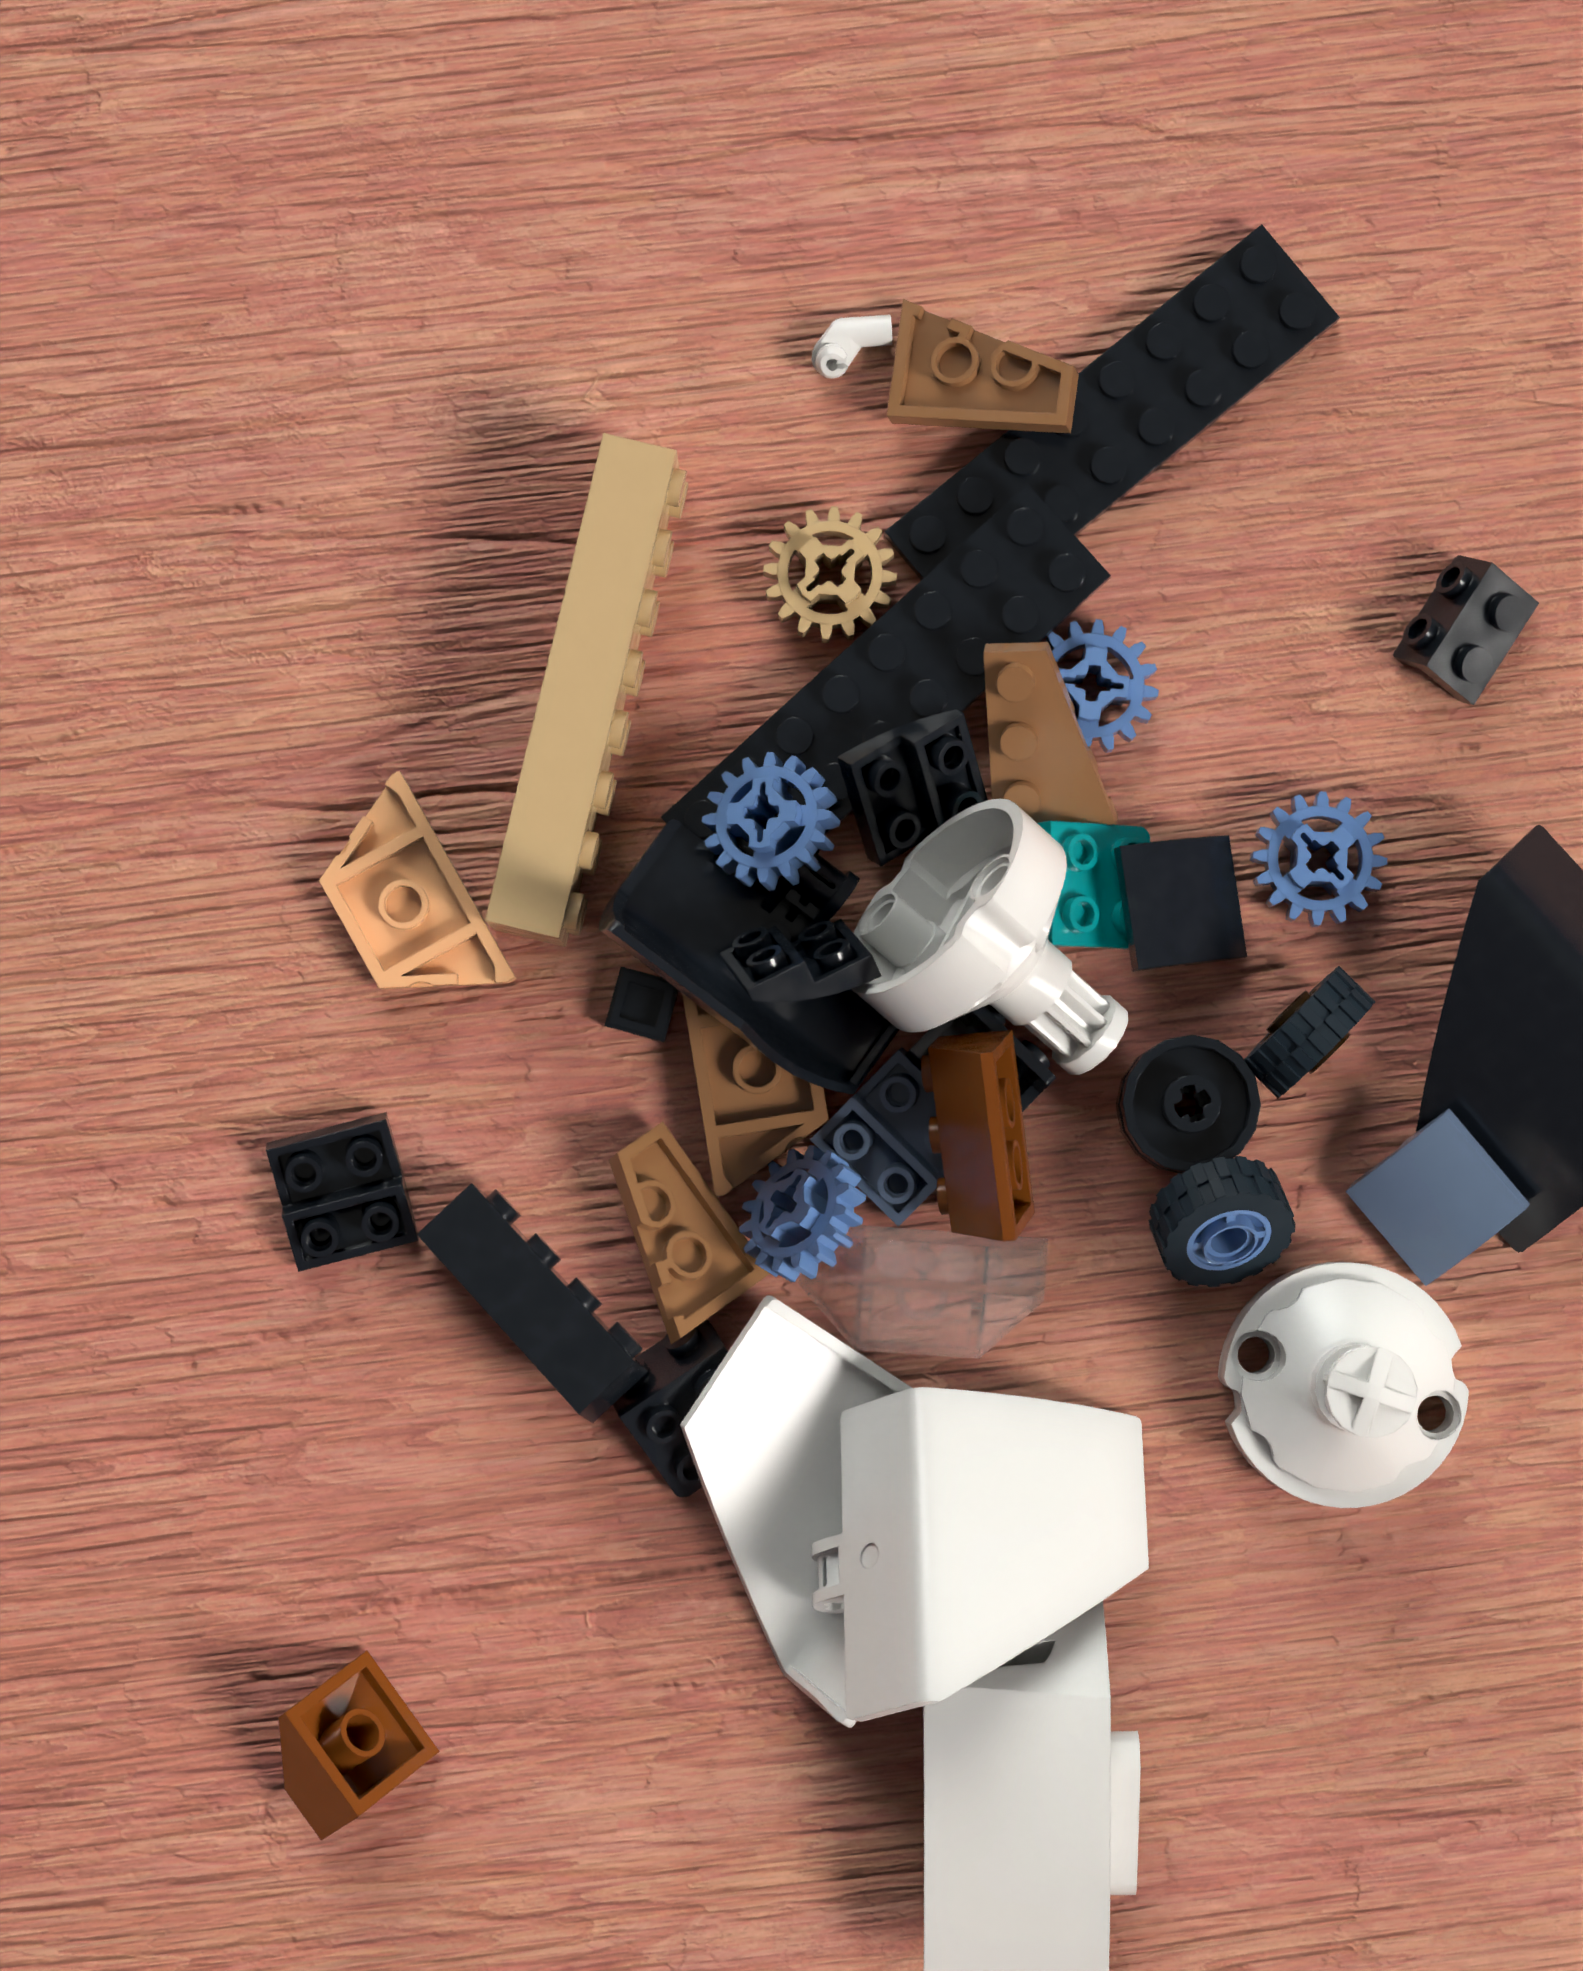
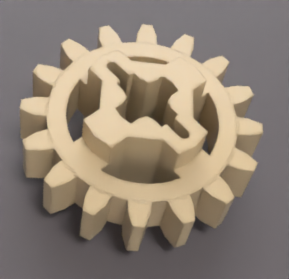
M831 506L827 521H819L812 509L807 510L806 527L799 529L795 524L787 521L784 524V531L789 541L786 544L780 541H771L769 545V551L779 559V562L769 563L763 567V576L778 580V584L766 590L767 600L784 601L785 604L778 612V619L781 623L790 620L794 616L800 619L798 635L804 637L813 626L820 628L822 643H829L832 629L841 628L843 635L848 641L854 639L855 622L860 620L865 626L871 627L876 622L871 608L876 606L888 609L891 604V598L886 593L880 591L881 587L896 585L897 574L882 569V566L894 559L893 549L884 548L877 550L875 545L878 544L882 537V530L876 527L866 534L860 530L862 514L858 512L851 517L848 523L840 521L838 507ZM836 536L848 541L842 546L822 545L817 538ZM794 555L799 558V562L805 568V578L792 591L788 572L790 563ZM868 560L871 568V584L868 592L864 595L861 592V588L854 581L855 572L863 566L864 561ZM846 562L841 570V585L837 587L833 582L827 581L822 586L818 584L814 588V585L819 580V565L823 563L827 568L832 569L838 564L842 566ZM818 604L838 605L843 612L838 614H822L812 609Z

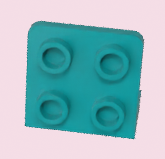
M1065 821L1037 823L1061 844L1067 861L1066 876L1048 940L1056 948L1080 947L1129 950L1114 849L1124 845L1149 843L1150 835L1148 831L1141 826Z

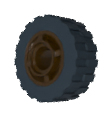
M1338 966L1309 993L1305 990L1266 1029L1269 1033L1248 1054L1244 1061L1254 1076L1279 1098L1308 1072L1312 1074L1349 1038L1351 1035L1349 1031L1369 1011L1375 1001Z

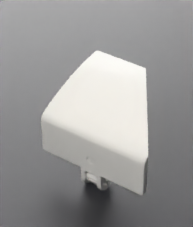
M767 1295L755 1310L680 1426L728 1552L783 1675L837 1722L851 1728L857 1721L847 1719L844 1613H825L817 1611L812 1607V1594L818 1590V1562L812 1559L811 1546L818 1540L842 1533L841 1413L846 1409L912 1387L775 1297Z
M933 1387L902 1390L846 1409L841 1413L842 1533L818 1540L811 1546L812 1559L818 1562V1590L812 1594V1607L817 1611L825 1613H844L847 1719L863 1722L940 1702L1053 1634L1149 1569L1142 1423L1137 1416L1039 1398Z

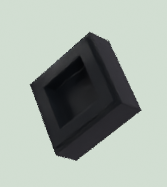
M621 966L604 1026L665 1043L679 990L662 977Z

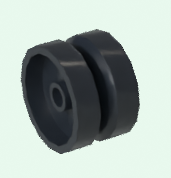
M1196 1035L1166 1039L1135 1058L1121 1079L1116 1101L1120 1131L1134 1153L1157 1169L1180 1174L1188 1171L1191 1166L1200 1162L1204 1164L1213 1161L1214 1158L1225 1157V1159L1239 1155L1256 1131L1261 1107L1256 1077L1242 1056L1219 1040ZM1182 1094L1191 1095L1197 1103L1196 1112L1191 1117L1188 1114L1179 1116L1175 1111L1174 1104L1182 1100Z

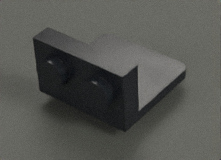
M708 1319L673 1344L670 1343L668 1334H666L664 1339L635 1357L648 1372L613 1404L619 1418L673 1492L679 1497H688L703 1487L680 1424L728 1353L727 1348Z

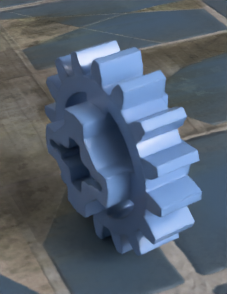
M1096 619L1090 633L1083 634L1077 621H1073L1068 626V639L1064 641L1052 631L1047 636L1046 641L1049 643L1056 663L1068 653L1083 648L1081 661L1070 670L1059 668V671L1074 705V713L1087 746H1091L1092 741H1099L1101 748L1106 754L1114 749L1113 736L1117 733L1127 742H1131L1136 737L1135 730L1130 723L1132 720L1147 724L1152 714L1141 703L1142 701L1156 700L1159 690L1145 685L1144 680L1154 675L1157 668L1155 664L1140 665L1138 658L1146 647L1143 642L1134 644L1130 648L1123 644L1127 630L1125 627L1120 626L1111 637L1104 635L1103 621ZM1107 652L1122 662L1129 676L1116 673L1107 661ZM1089 673L1096 675L1097 685L1106 687L1107 690L1100 691L1095 701L1085 700V690L1075 687V684L1082 683L1086 674ZM1123 704H1129L1126 711L1118 719L1107 725L1099 726L1101 712L1110 705L1122 706Z
M767 752L763 767L759 768L749 757L742 759L744 774L737 778L732 773L725 771L721 775L728 786L724 794L709 792L707 796L718 808L716 813L702 816V823L711 831L716 832L704 841L705 845L715 855H720L716 863L729 875L736 872L735 877L745 886L751 887L758 877L759 882L767 890H775L778 876L781 875L793 886L799 884L798 869L806 865L809 869L817 872L821 867L813 855L818 849L832 851L835 846L824 833L826 829L840 826V820L833 812L825 810L837 802L836 796L827 787H822L825 779L813 767L806 770V766L796 756L791 755L783 766L782 761L774 752ZM788 786L801 791L806 805H800L796 800H792L793 796L788 792ZM736 837H741L746 842H749V847L754 851L753 857L741 851Z
M1320 791L1316 794L1313 806L1308 807L1301 795L1294 796L1291 799V815L1279 807H1276L1270 813L1273 823L1277 826L1275 830L1267 827H1260L1257 830L1255 836L1267 845L1266 849L1251 853L1250 861L1264 864L1265 872L1256 877L1253 882L1255 886L1270 884L1274 890L1266 901L1269 908L1279 904L1281 901L1289 905L1286 912V920L1292 922L1304 911L1308 912L1310 927H1318L1322 923L1324 913L1329 912L1333 921L1339 924L1346 921L1344 905L1348 904L1358 912H1361L1368 906L1361 894L1362 890L1370 892L1380 890L1382 883L1377 878L1371 876V871L1386 866L1388 858L1373 855L1372 847L1380 843L1384 836L1383 833L1367 835L1363 827L1372 816L1368 811L1358 815L1356 818L1348 814L1351 807L1350 798H1343L1334 808L1329 806L1327 792ZM1321 819L1335 823L1338 827L1332 832H1315L1308 824L1304 825L1302 821ZM1282 840L1284 841V846L1290 851V870L1284 876L1280 872L1278 853ZM1353 843L1358 852V870L1355 879L1353 878L1354 874L1347 868L1348 848ZM1307 846L1313 851L1320 850L1322 847L1329 851L1331 856L1325 864L1330 872L1324 868H1320L1315 872L1308 869L1306 863L1310 860L1311 854L1306 848ZM1306 886L1323 887L1329 895L1333 894L1335 898L1313 900L1303 897L1298 893Z
M809 1145L805 1155L795 1149L789 1150L787 1164L783 1167L774 1161L770 1162L768 1166L771 1177L766 1182L755 1179L752 1186L758 1192L756 1200L744 1202L742 1209L751 1214V1220L746 1221L739 1227V1232L750 1239L743 1249L745 1253L756 1259L755 1264L773 1276L777 1277L780 1275L790 1282H795L800 1273L810 1279L816 1278L818 1263L821 1261L834 1267L837 1264L834 1253L837 1247L840 1245L844 1248H851L853 1245L851 1238L846 1235L849 1228L862 1225L863 1218L854 1213V1207L859 1206L866 1200V1194L855 1188L861 1180L860 1175L848 1167V1162L830 1150L823 1152L816 1146Z

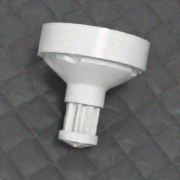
M991 799L973 805L950 818L928 835L907 855L901 871L894 880L875 894L854 930L855 936L872 954L881 977L852 988V990L901 1031H926L981 1007L991 1005L1014 1026L1024 1025L1052 1050V1058L1070 1075H1080L1092 1070L1113 1051L1122 1038L1128 1024V1011L1110 995H1100L1072 970V961L1048 940L1066 876V854L1060 843L1018 805L1008 799Z
M1326 1262L1301 1267L1278 1277L1258 1291L1237 1315L1227 1334L1219 1360L1218 1378L1224 1386L1233 1391L1235 1408L1225 1420V1424L1233 1442L1247 1462L1269 1482L1293 1496L1311 1503L1337 1508H1359L1384 1503L1404 1495L1426 1480L1442 1464L1459 1436L1467 1411L1469 1390L1462 1381L1455 1378L1452 1369V1358L1462 1345L1455 1328L1440 1306L1424 1290L1399 1274L1384 1268L1352 1262ZM1251 1337L1261 1338L1269 1350L1267 1363L1263 1368L1255 1372L1244 1370L1238 1360L1239 1347L1246 1339ZM1437 1396L1444 1403L1446 1409L1445 1419L1439 1427L1428 1431L1423 1429L1418 1422V1408L1425 1398Z

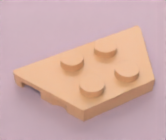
M397 771L389 777L385 783L386 787L368 814L361 818L350 834V839L339 855L335 856L319 880L377 986L383 990L506 984L516 980L517 978L400 771Z

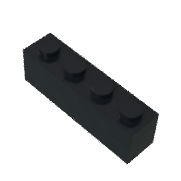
M471 1183L417 1235L574 1410L582 1417L594 1423L648 1372L635 1358L643 1348L619 1322H616L610 1329L594 1313L602 1303L577 1277L569 1284L553 1268L561 1261V1258L537 1233L527 1239L513 1224L521 1217L520 1213L497 1189L491 1194L486 1195Z

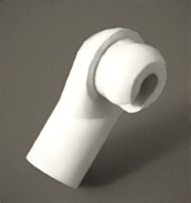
M891 315L836 319L830 324L813 348L811 358L813 367L825 378H838L846 372L848 366L862 347L892 345Z

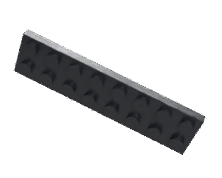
M1261 224L1078 373L1071 433L1008 430L884 532V536L920 580H922L1027 484L1076 536L1334 326L1340 317Z
M1027 484L663 814L661 818L665 823L671 819L678 820L684 827L705 841L716 832L711 831L702 823V816L716 813L718 808L707 796L709 792L724 794L728 788L721 775L727 771L738 778L744 774L742 759L749 757L759 768L763 767L767 752H774L782 761L783 766L789 757L793 755L803 762L806 770L813 767L825 779L822 787H827L837 799L835 804L825 810L832 811L841 823L853 812L837 760L838 756L878 735L913 721L956 709L963 712L986 691L983 653L985 644L1041 642L1111 578V575ZM788 786V792L793 796L792 800H796L800 805H806L801 791ZM826 829L824 835L826 836L833 829ZM736 837L741 851L753 857L754 851L749 847V842H746L741 837ZM757 877L756 882H758L760 885H762V884L759 882V879H758V877Z

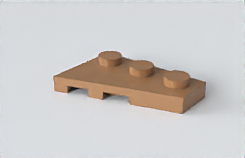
M903 299L887 417L892 424L1071 433L1079 374L1075 367L1009 340L1003 342L975 331L971 325L953 318L951 320L925 311L920 305Z
M1049 643L985 644L983 653L992 799L1000 798L1013 801L1036 823L1065 821L1117 825L1118 814L1111 797L1107 796L1097 771L1098 765L1091 747L1086 744L1074 714V705Z
M664 1122L652 1128L609 1159L671 1344L770 1274L755 1264V1258L745 1253L743 1248L748 1240L739 1232L738 1226L718 1198L715 1197L711 1188Z

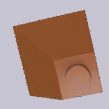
M368 1651L359 1655L278 1717L284 1789L321 1841L358 1818L440 1752Z

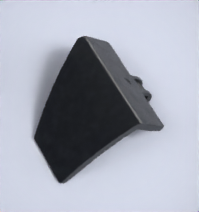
M671 819L668 821L607 903L599 922V930L792 1075L830 1090L854 1094L899 1029L852 989L825 997L795 1002L752 1001L725 965L720 952L732 947L733 941L742 933L759 927L769 929L776 925L790 944L799 940V934L807 927L818 922L830 921L851 895L860 878L851 871H848L846 874L842 873L818 854L820 849H818L813 856L817 859L821 868L815 872L806 865L798 869L799 884L793 886L781 875L775 890L768 891L756 881L751 887H748L735 877L736 872L729 875L716 863L720 855H715L710 851L703 840L684 827L678 820Z
M1536 825L1478 880L1444 1000L1416 1128L1417 1132L1447 1109H1450L1530 1203L1527 1209L1498 1232L1518 1253L1525 1251L1583 1207V870L1541 825Z

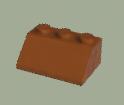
M1012 1030L939 1036L928 1047L929 1055H923L921 1059L923 1087L926 1093L934 1092L937 1115L929 1119L930 1145L934 1154L941 1153L944 1177L937 1179L939 1211L941 1215L949 1214L951 1233L1003 1242L1016 1241L1034 1215L1035 1210Z

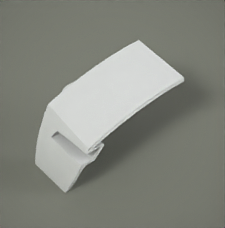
M1103 1601L948 1698L923 1706V1971H1109L1110 1895H1136L1141 1763L1138 1731H1111V1696Z

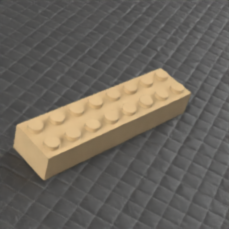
M603 433L485 921L496 931L564 947L567 945L569 933L578 936L581 933L588 900L584 899L585 894L579 893L583 874L594 876L602 847L599 833L594 832L598 814L609 816L617 780L613 779L614 773L608 772L612 754L624 755L630 732L631 720H628L629 712L623 711L627 694L638 696L645 669V660H642L643 652L638 651L641 635L652 637L658 616L660 601H657L658 591L652 590L655 576L666 578L672 558L674 542L671 541L672 531L667 530L670 516L681 518L688 490V482H685L687 471L679 469L677 450Z

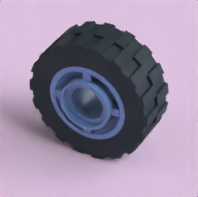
M1235 1156V1158L1225 1159V1157L1214 1158L1213 1161L1204 1164L1200 1162L1191 1166L1188 1171L1177 1174L1170 1179L1171 1182L1165 1188L1162 1187L1156 1195L1157 1200L1154 1204H1151L1149 1210L1151 1219L1148 1220L1149 1226L1167 1271L1170 1270L1172 1276L1177 1280H1185L1188 1285L1197 1287L1199 1285L1219 1287L1221 1284L1226 1283L1235 1284L1248 1276L1259 1274L1267 1265L1275 1263L1281 1257V1252L1289 1247L1292 1241L1291 1234L1295 1232L1296 1226L1293 1219L1294 1214L1273 1169H1267L1264 1162L1257 1159L1255 1161L1247 1160L1243 1156Z

